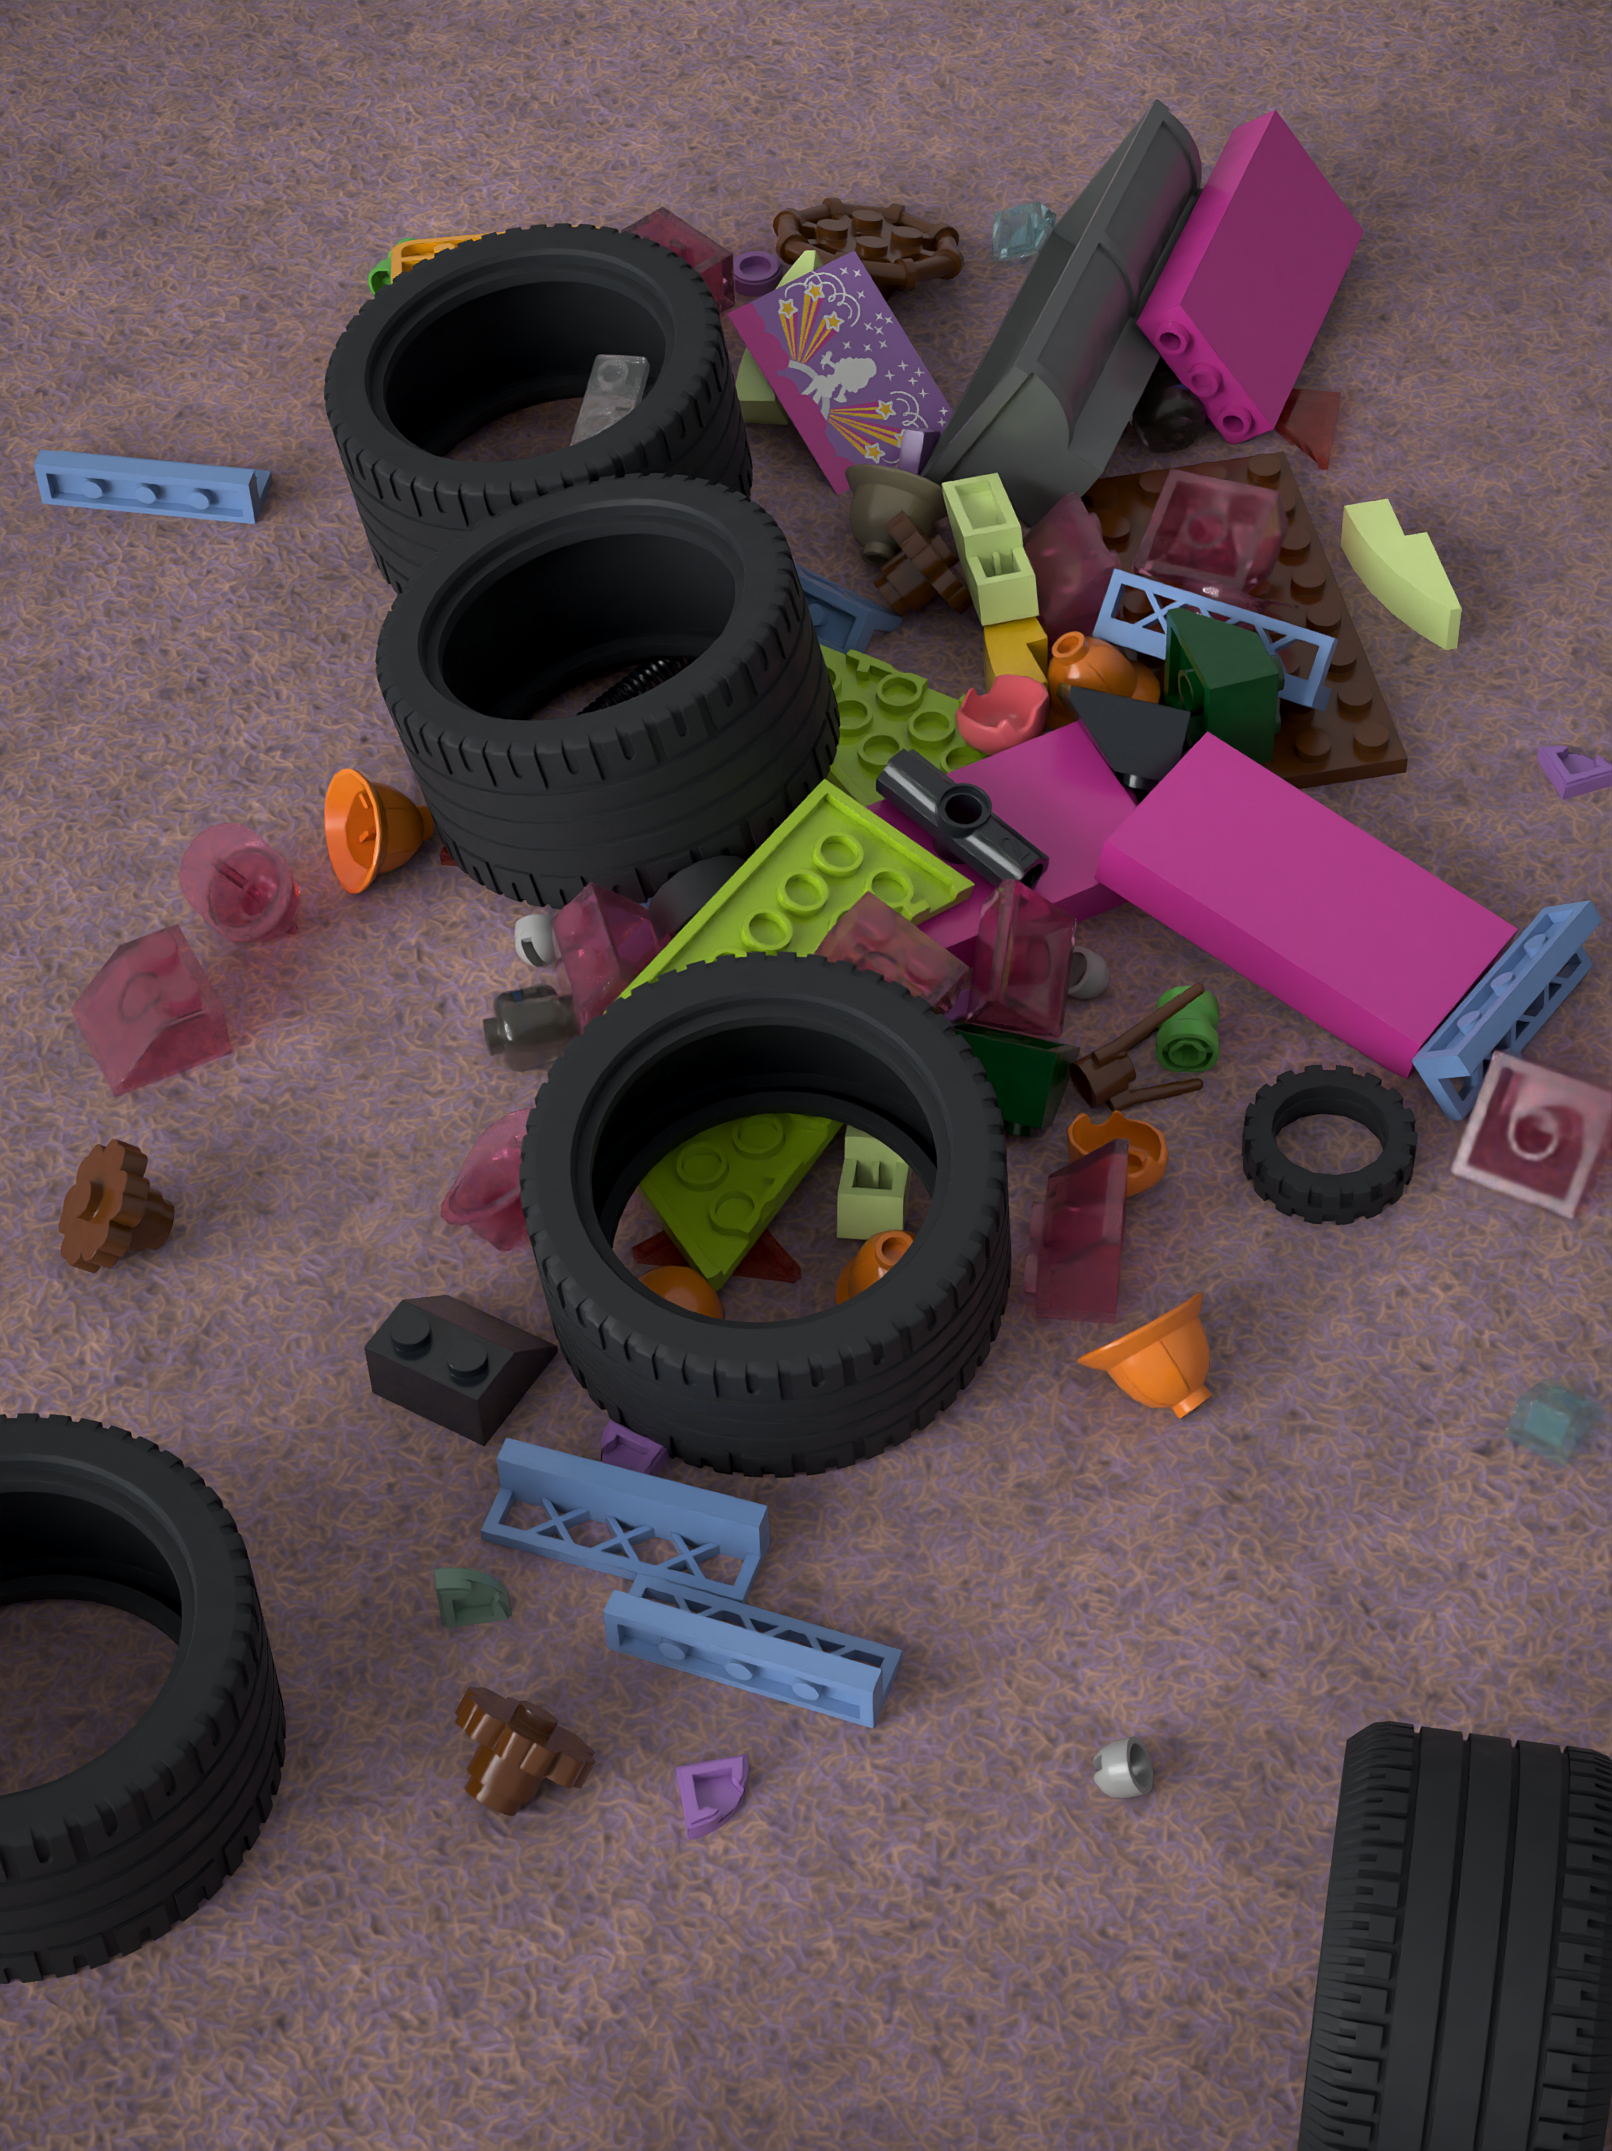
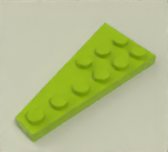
M823 779L618 998L623 997L626 999L631 996L630 990L647 981L649 984L658 981L659 975L676 969L678 973L686 970V965L702 960H705L706 964L716 962V957L735 954V958L747 957V952L765 951L766 956H777V951L796 952L797 957H807V954L826 956L827 961L836 963L837 959L847 962L969 899L975 884L832 783Z

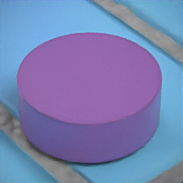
M750 251L743 253L730 263V285L736 292L751 297L763 296L775 290L782 280L781 262L777 257L767 252Z

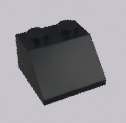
M1059 682L1056 695L1072 720L1079 722L1110 769L1116 771L1115 776L1121 785L1152 791L1158 785V782L1180 761L1191 712Z
M438 1295L402 1300L367 1342L364 1350L372 1393L485 1447L558 1353V1346L449 1295Z

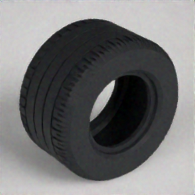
M1394 1721L1370 1724L1346 1740L1297 2151H1603L1612 2093V1760L1605 1754L1586 1748L1566 1746L1563 1753H1561L1560 1746L1517 1740L1515 1747H1512L1510 1738L1469 1733L1466 1741L1463 1740V1734L1460 1731L1421 1726L1420 1733H1415L1414 1724Z

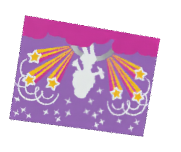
M855 250L727 313L728 318L837 495L850 489L845 477V471L848 467L855 464H875L892 467L898 464L903 433L906 429L924 427L941 431V436L953 413L950 405Z

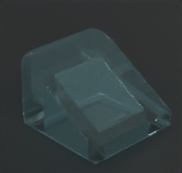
M1039 201L994 212L991 261L1004 262L1040 253L1056 223L1057 215Z
M1546 1378L1518 1398L1504 1436L1564 1467L1597 1423L1604 1409L1601 1408V1405Z

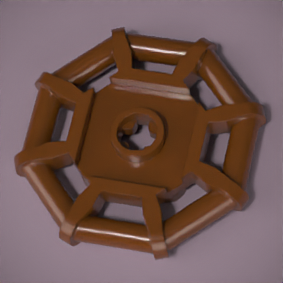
M825 198L822 205L803 210L786 208L777 214L773 221L774 232L779 237L776 243V253L781 260L789 265H793L805 250H816L823 265L855 250L875 284L891 285L899 291H912L916 284L935 278L953 279L964 267V257L957 249L959 234L952 226L947 223L933 224L905 212V206L893 203L889 208L844 204L839 198Z

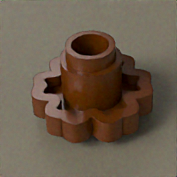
M903 510L885 524L888 532L902 550L880 568L883 574L873 584L901 617H904L912 609L919 612L938 594L960 614L973 605L968 585L954 567L960 559L939 534L931 540L924 530Z
M112 1139L107 1146L97 1144L89 1156L81 1162L77 1171L76 1185L72 1186L65 1196L63 1212L59 1222V1231L65 1235L60 1253L67 1260L69 1266L91 1273H96L101 1266L111 1269L117 1263L119 1257L123 1256L128 1249L140 1252L145 1248L157 1250L168 1238L174 1222V1205L171 1201L163 1199L162 1193L157 1189L151 1188L149 1179L143 1177L148 1158L147 1155L141 1153L139 1147Z
M469 1687L455 1711V1714L458 1716L455 1723L470 1738L480 1743L467 1766V1771L471 1776L464 1788L478 1802L504 1815L515 1816L522 1804H530L545 1776L566 1788H582L596 1763L592 1758L595 1752L584 1744L581 1738L557 1726L558 1720L552 1714L530 1702L518 1701L510 1697L505 1699L483 1687Z

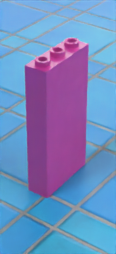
M1276 110L1233 129L1136 322L1181 383L1191 390L1188 392L1227 443L1234 445L1275 428L1364 233Z
M1078 721L945 774L957 784H973L983 789L990 797L992 812L1049 857L1047 871L1042 875L1035 889L1022 900L1019 898L1009 899L967 864H954L942 859L934 850L932 836L887 799L866 806L867 809L975 884L969 899L909 929L942 967L945 979L1129 902L1094 879L1105 840L1139 804L1132 789L1129 786L1121 785ZM880 944V945H878V946H876V947H874V948H872V949H870V950L864 952L863 954H861V955H859V956H857V957H855V958H853V959H851V960H849V961H847V962L853 961L854 959H856V958H858V957H860V956H862V955L868 953L869 951H871V950H873V949H875V948L881 946L882 944Z
M1208 731L1105 840L1094 879L1385 1069L1405 1079H1408L1416 1069L1411 1060L1508 950L1518 931V928Z

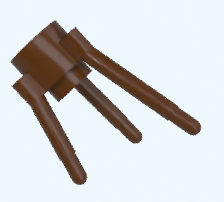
M1194 984L1111 1043L1069 1065L1073 1085L1090 1108L1093 1109L1106 1102L1112 1112L1115 1110L1122 1111L1134 1104L1174 1097L1203 1088V1081L1195 1078L1129 1091V1083L1136 1080V1072L1130 1057L1126 1053L1156 1031L1159 1025L1202 995L1205 990L1203 984Z

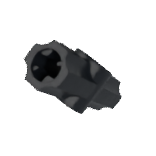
M903 748L888 760L885 769L878 776L876 791L932 836L934 850L942 859L954 864H967L1009 899L1019 898L1022 900L1035 889L1038 881L1047 871L1049 857L992 812L990 797L983 789L973 784L955 783L914 749L906 751Z

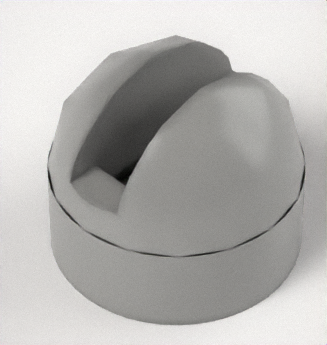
M533 914L519 919L515 924L514 939L517 954L524 963L534 967H541L542 960L547 963H553L559 958L564 946L563 923L553 916L544 914Z
M1075 946L1067 950L1060 958L1055 972V982L1058 989L1062 993L1077 999H1095L1106 991L1111 980L1110 969L1106 965L1105 959L1098 953L1082 946Z
M1132 1736L1112 1741L1102 1746L1094 1757L1093 1765L1099 1771L1094 1774L1093 1778L1104 1794L1114 1798L1128 1799L1149 1794L1152 1790L1154 1779L1153 1766L1149 1752L1140 1738Z

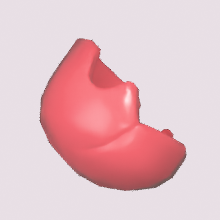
M999 675L995 678L990 691L984 695H977L974 688L968 690L961 707L958 708L955 714L956 728L967 745L976 751L988 755L997 754L1045 734L1049 717L1050 695L1044 684L1028 676Z

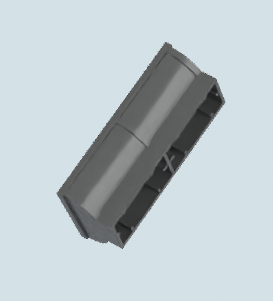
M1158 99L1152 103L1050 231L919 475L942 487L944 482L998 473L1015 514L1040 532L1049 534L1102 475L1161 356L1136 322L1203 189L1200 187L1202 166L1197 146L1184 125L1168 112L1169 107Z

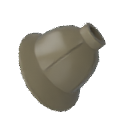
M855 464L848 467L845 471L846 480L853 493L849 519L852 533L856 541L864 547L862 559L872 566L883 567L902 550L885 526L900 511L903 510L927 535L932 530L935 522L948 516L942 487L927 478L901 469L875 464Z

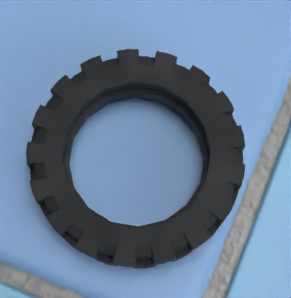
M1322 1065L1305 1066L1302 1073L1294 1074L1292 1070L1284 1072L1277 1076L1276 1083L1273 1086L1267 1083L1262 1086L1256 1093L1255 1104L1249 1103L1246 1109L1241 1148L1244 1174L1247 1180L1253 1179L1254 1191L1264 1201L1271 1200L1276 1204L1275 1209L1282 1214L1290 1217L1292 1214L1304 1217V1222L1322 1224V1221H1335L1336 1225H1346L1354 1223L1355 1218L1365 1216L1366 1219L1375 1217L1382 1213V1208L1387 1203L1393 1205L1401 1198L1404 1184L1409 1185L1412 1179L1418 1134L1414 1132L1416 1120L1411 1108L1404 1109V1098L1393 1087L1387 1090L1381 1086L1382 1079L1366 1072L1364 1077L1354 1074L1352 1067L1336 1065V1070H1323ZM1318 1114L1337 1115L1365 1125L1380 1140L1383 1152L1375 1162L1359 1171L1338 1175L1316 1173L1292 1163L1277 1148L1275 1137L1283 1127L1301 1117Z

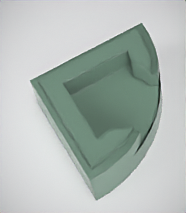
M449 1567L434 1569L442 1626L453 1628L506 1620L508 1616H512L509 1592L498 1579L484 1572L467 1568Z

